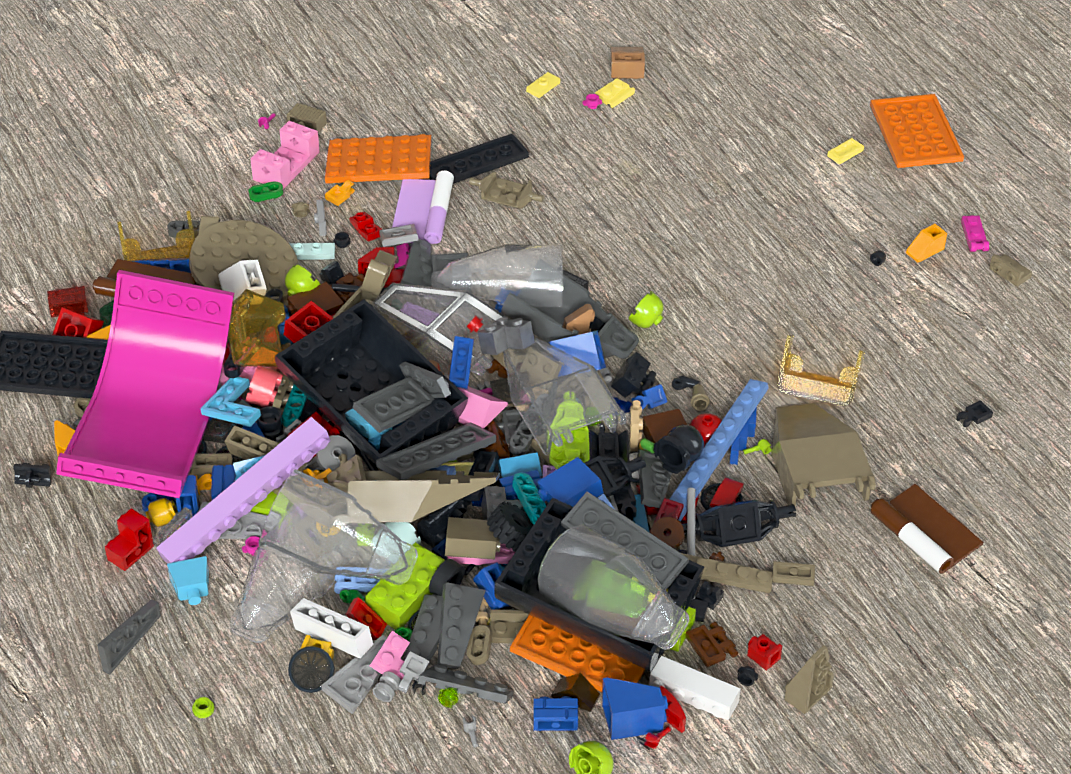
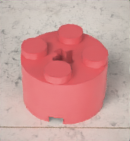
M258 365L245 402L260 407L272 406L278 388L281 385L283 374Z

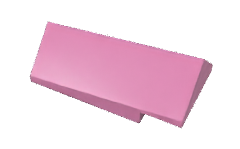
M468 386L467 389L458 388L468 398L467 405L458 421L464 425L473 423L484 429L508 405L506 401Z

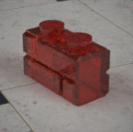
M85 286L47 291L51 318L59 317L62 307L74 309L81 313L88 312Z

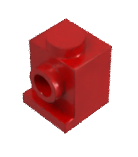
M764 634L759 637L753 636L749 640L747 656L766 671L781 659L782 645L780 643L777 645Z

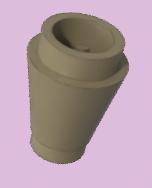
M697 384L693 387L691 406L697 411H703L708 407L710 399L704 387Z

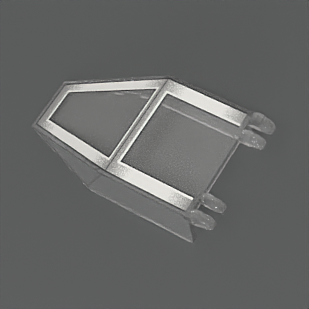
M392 283L370 304L428 360L437 361L447 378H449L455 336L474 339L471 372L482 376L486 372L485 368L489 369L492 366L489 358L481 352L478 332L483 330L486 325L495 323L498 318L506 316L469 291ZM475 316L480 319L483 318L481 321L483 326L477 333L475 331L470 333L467 325Z

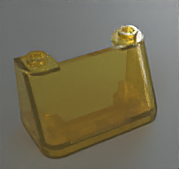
M245 289L235 300L232 307L228 334L234 364L241 367H257L258 365L262 367H277L275 355L283 351L277 327L286 317L283 303Z

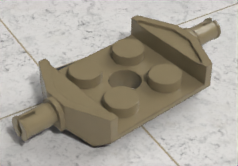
M492 172L481 180L472 177L469 180V185L479 186L481 199L520 209H523L532 200L539 202L544 200V195L532 192L531 180L525 185L497 178V172Z

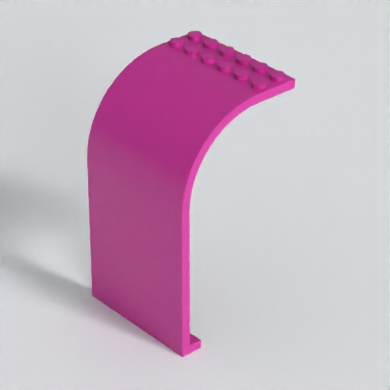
M123 270L118 271L110 333L100 376L93 396L65 452L60 453L58 456L57 475L180 498L210 420L209 416L202 415L200 408L218 390L234 300L233 292Z

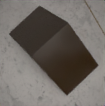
M579 673L560 679L551 697L562 698L569 696L571 698H578V708L591 712L600 697V693Z

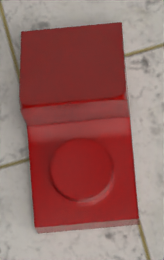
M359 597L353 599L345 614L348 618L369 626L372 640H377L381 637L387 626V623Z

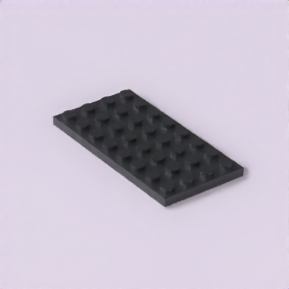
M1 331L0 390L91 399L100 376L108 340Z

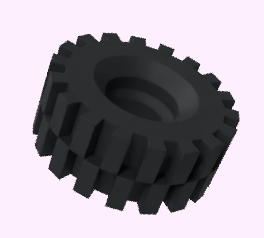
M504 501L487 518V525L490 526L489 530L494 532L493 536L495 538L498 537L501 544H506L508 549L512 548L516 552L534 524L531 523L527 514L524 513L525 510L519 509L517 505H512L511 502L506 503Z

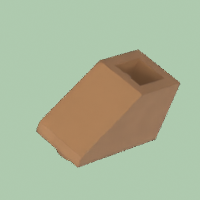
M585 304L564 318L562 328L569 331L575 329L579 331V335L591 332L589 326L590 322L594 320L595 311H593L590 304Z

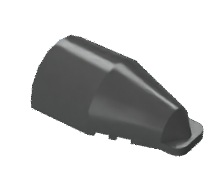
M540 259L519 294L516 296L510 292L501 310L502 314L512 320L522 318L523 321H531L533 334L550 343V341L579 335V331L575 329L569 331L562 328L564 318L585 304H590L593 311H595V316L605 323L598 333L604 358L617 356L621 359H627L639 343L638 336L627 329L611 313L607 314L601 308L602 304L599 301L595 302L589 296L590 292L586 288Z

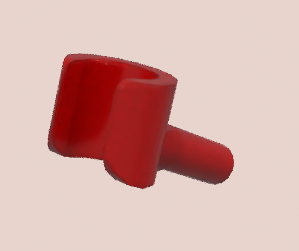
M668 726L660 733H657V735L648 732L644 745L656 749L660 739L669 733L671 728Z

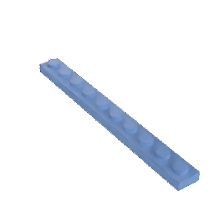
M753 379L748 381L705 445L700 457L695 460L671 496L670 500L684 505L678 521H681L687 513V489L695 488L696 499L769 389L768 383Z

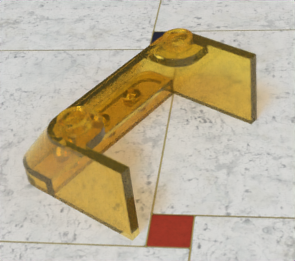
M185 211L188 229L181 230L176 234V245L141 251L137 240L133 238L124 239L121 221L117 222L124 260L189 258L193 242L195 241L190 211Z
M787 335L777 382L778 389L785 394L840 406L850 404L858 384L865 350H859L856 367L847 366L843 368L839 379L803 372L802 358L799 355L790 353L794 335Z

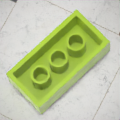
M414 543L366 595L365 603L388 626L395 630L399 627H404L411 616L421 608L424 596L433 595L429 591L430 581L437 568L445 560L421 545Z

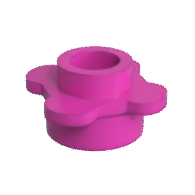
M588 94L582 104L590 109H596L599 104H602V100L596 94Z
M251 536L246 539L242 552L258 557L261 550L266 548V543L257 536Z

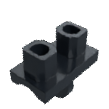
M24 462L22 464H14V484L26 485L27 488H32L33 485L50 487L51 467L49 464L31 465Z

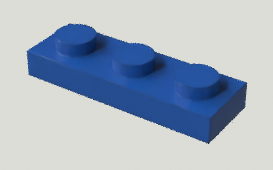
M455 336L449 380L456 387L467 389L474 339Z

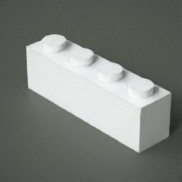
M305 598L290 611L296 630L318 640L331 642V646L353 656L361 658L374 645L369 626Z
M661 656L650 673L649 686L660 687L662 685L676 700L707 711L716 717L729 720L739 703L741 688Z

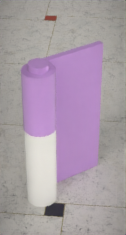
M440 171L437 174L436 180L403 179L392 228L414 224L418 239L425 240L430 244L440 243L454 180L453 174L448 171Z

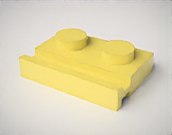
M616 78L596 91L595 94L599 96V99L604 104H610L611 108L635 94V88H630L627 83Z

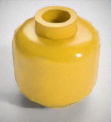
M167 498L150 502L148 511H146V517L150 523L153 522L157 527L174 522L175 516L178 515L175 503Z

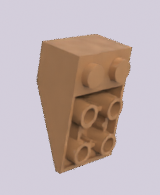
M611 47V78H644L645 54L643 47Z

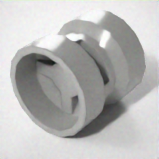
M384 672L380 677V682L373 688V694L383 702H391L395 696L394 691L399 689L401 679L392 672Z

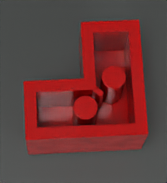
M132 508L125 514H122L117 520L119 535L105 545L107 560L124 571L154 547L149 519Z

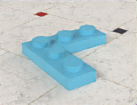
M242 377L230 378L200 408L202 415L251 427L261 416L260 409L234 403L250 386L249 379Z

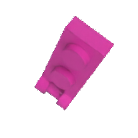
M962 216L961 223L969 251H989V241L986 239L980 216Z

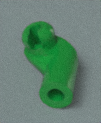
M344 589L339 594L340 599L344 603L351 604L353 599L357 597L365 602V597L358 590Z

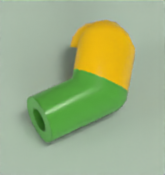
M643 438L639 443V449L654 453L655 443Z

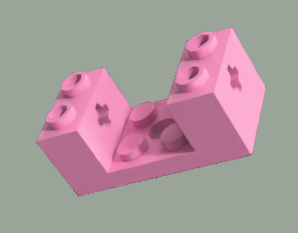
M288 121L280 129L281 147L274 154L260 149L251 157L254 181L262 184L280 182L284 189L320 153L318 131L292 121Z

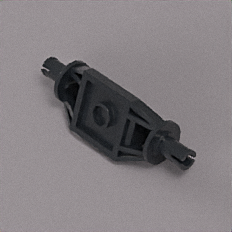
M641 455L627 463L622 457L611 458L597 456L584 463L601 479L603 494L606 498L619 492L627 483H631L632 473L646 467V462L642 460L643 457ZM615 466L618 467V469L613 470V471H610L609 468H608V467H615Z
M756 499L715 506L701 514L695 513V536L699 542L706 541L720 547L761 541L774 528H778L779 519L796 517V512H793L796 511L794 504L777 507L774 500L767 502ZM768 519L770 520V522L766 523L765 525H761V521ZM687 523L682 524L684 536H687ZM704 531H712L713 534H704Z

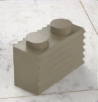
M298 102L287 113V122L292 121L314 129L319 133L327 124L325 110L308 107Z

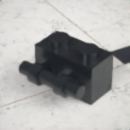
M636 352L623 362L611 387L624 398L632 392H635L637 396H644L642 391L653 386L656 373L650 371L649 374H646L651 363Z
M458 501L431 512L417 523L418 537L420 536L421 540L432 548L444 540L447 535L448 518H463V513L455 508L459 504Z

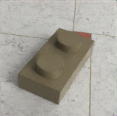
M773 561L772 582L814 586L815 565Z

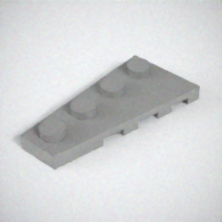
M202 501L199 511L202 510L207 504H209V502ZM249 512L236 521L233 527L223 532L219 539H247L251 536H257L260 539H273L280 523L279 518Z
M382 635L373 642L374 645L361 658L355 657L321 685L323 692L351 714L355 712L382 675L370 667V664L386 641L387 637L385 635Z

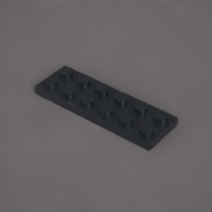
M512 133L430 161L429 179L436 180L438 172L448 171L454 176V184L529 157V152Z

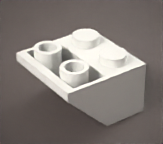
M258 260L239 261L218 275L222 290L234 293L233 305L261 303L267 288Z

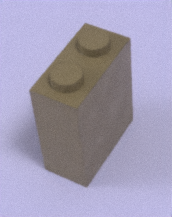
M448 518L445 556L495 560V553L500 552V542L498 537L495 538L493 536L494 532L489 530L490 526L487 525V520Z

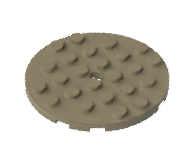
M228 220L207 227L196 237L189 256L190 271L195 282H198L203 287L222 290L218 277L219 273L239 261L258 260L267 288L266 293L271 289H279L283 292L284 300L289 296L287 294L288 289L285 286V276L293 265L299 264L293 248L280 234L264 225L245 220ZM260 303L233 305L232 308L254 310Z

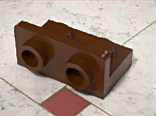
M493 420L484 429L496 435V442L482 449L487 452H498L499 459L510 458L511 454L505 441V435Z

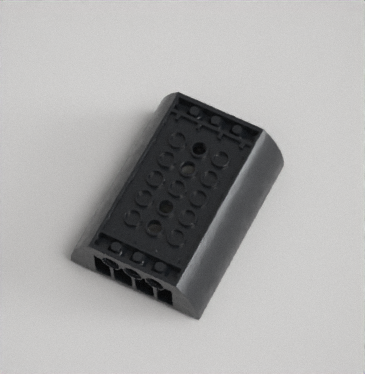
M365 299L275 355L277 368L376 466V460L453 430L468 401V398ZM403 362H408L443 376L449 384L451 394L446 398H434L435 400L432 401L431 405L409 418L394 430L390 429L381 436L379 452L368 443V438L360 435L346 421L345 413L353 409L354 402L405 379L399 366ZM345 375L347 379H340L338 376ZM357 387L360 391H352L350 388Z
M552 498L496 580L494 587L495 598L652 672L658 660L669 646L671 636L678 627L681 618L692 604L704 571V566L689 560L688 564L668 587L669 590L664 599L660 601L651 621L646 623L641 631L639 641L633 644L588 623V610L594 602L597 603L600 600L604 590H609L614 584L629 592L632 577L635 575L561 525V521L573 507ZM643 582L641 585L654 592L657 591L646 582ZM557 583L560 584L562 587L554 588L552 584ZM577 592L581 596L574 597L570 593Z

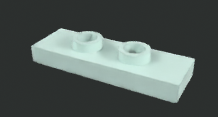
M289 243L298 260L335 259V243Z

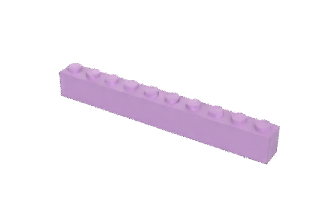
M310 417L156 548L161 558L168 564L193 559L196 555L201 554L209 544L218 540L223 532L233 527L236 521L243 515L248 514L270 492L280 487L284 480L294 475L304 463L309 462L317 452L324 449L330 442L327 430Z

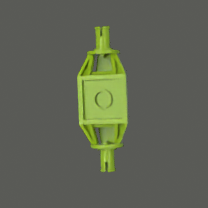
M569 392L563 395L564 403L557 407L556 417L549 429V462L556 469L577 457L583 463L590 460L589 430L583 417V408L575 402L576 395L574 393H571V399L569 398Z

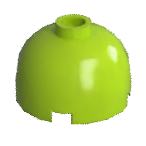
M293 265L285 276V286L288 289L287 294L289 296L310 291L320 285L317 279L313 281L311 278L312 274L300 265Z
M650 291V294H647L635 307V315L631 313L628 320L640 328H649L653 324L657 326L664 318L661 316L664 310L661 299Z
M582 742L572 748L569 754L570 768L574 767L577 774L612 773L614 767L612 755L608 748L600 742Z

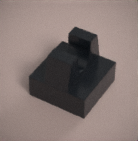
M333 261L321 269V273H319L321 279L331 285L336 284V281L344 277L338 261Z
M705 581L701 585L695 599L709 602L708 608L714 610L724 597V591L720 587H715Z

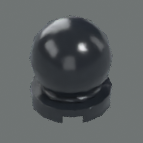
M682 424L674 427L667 436H663L655 443V457L659 456L663 462L662 467L678 474L700 457L704 449L702 434L694 426Z

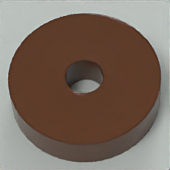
M660 518L651 528L652 535L673 549L678 548L684 540L683 526L675 518ZM669 531L671 535L665 536L664 533Z

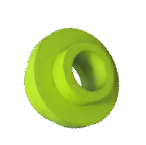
M207 697L198 698L192 706L193 714L198 718L211 716L215 709L213 702Z

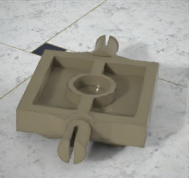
M346 454L339 455L340 467L327 475L328 483H333L334 480H341L347 483L351 480H366L362 458L358 455H355L350 460H347Z

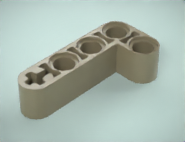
M379 250L375 260L371 259L361 290L379 297L394 267L397 256Z

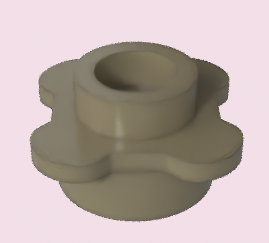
M303 202L292 204L294 216L303 218L310 213L308 209L309 204Z

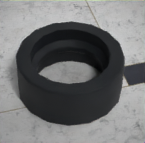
M453 559L445 560L432 576L429 584L430 593L442 596L443 585L446 582L460 585L465 575V567Z

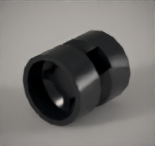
M273 406L263 407L260 409L261 416L257 419V425L265 438L276 442V438L284 434L281 411Z

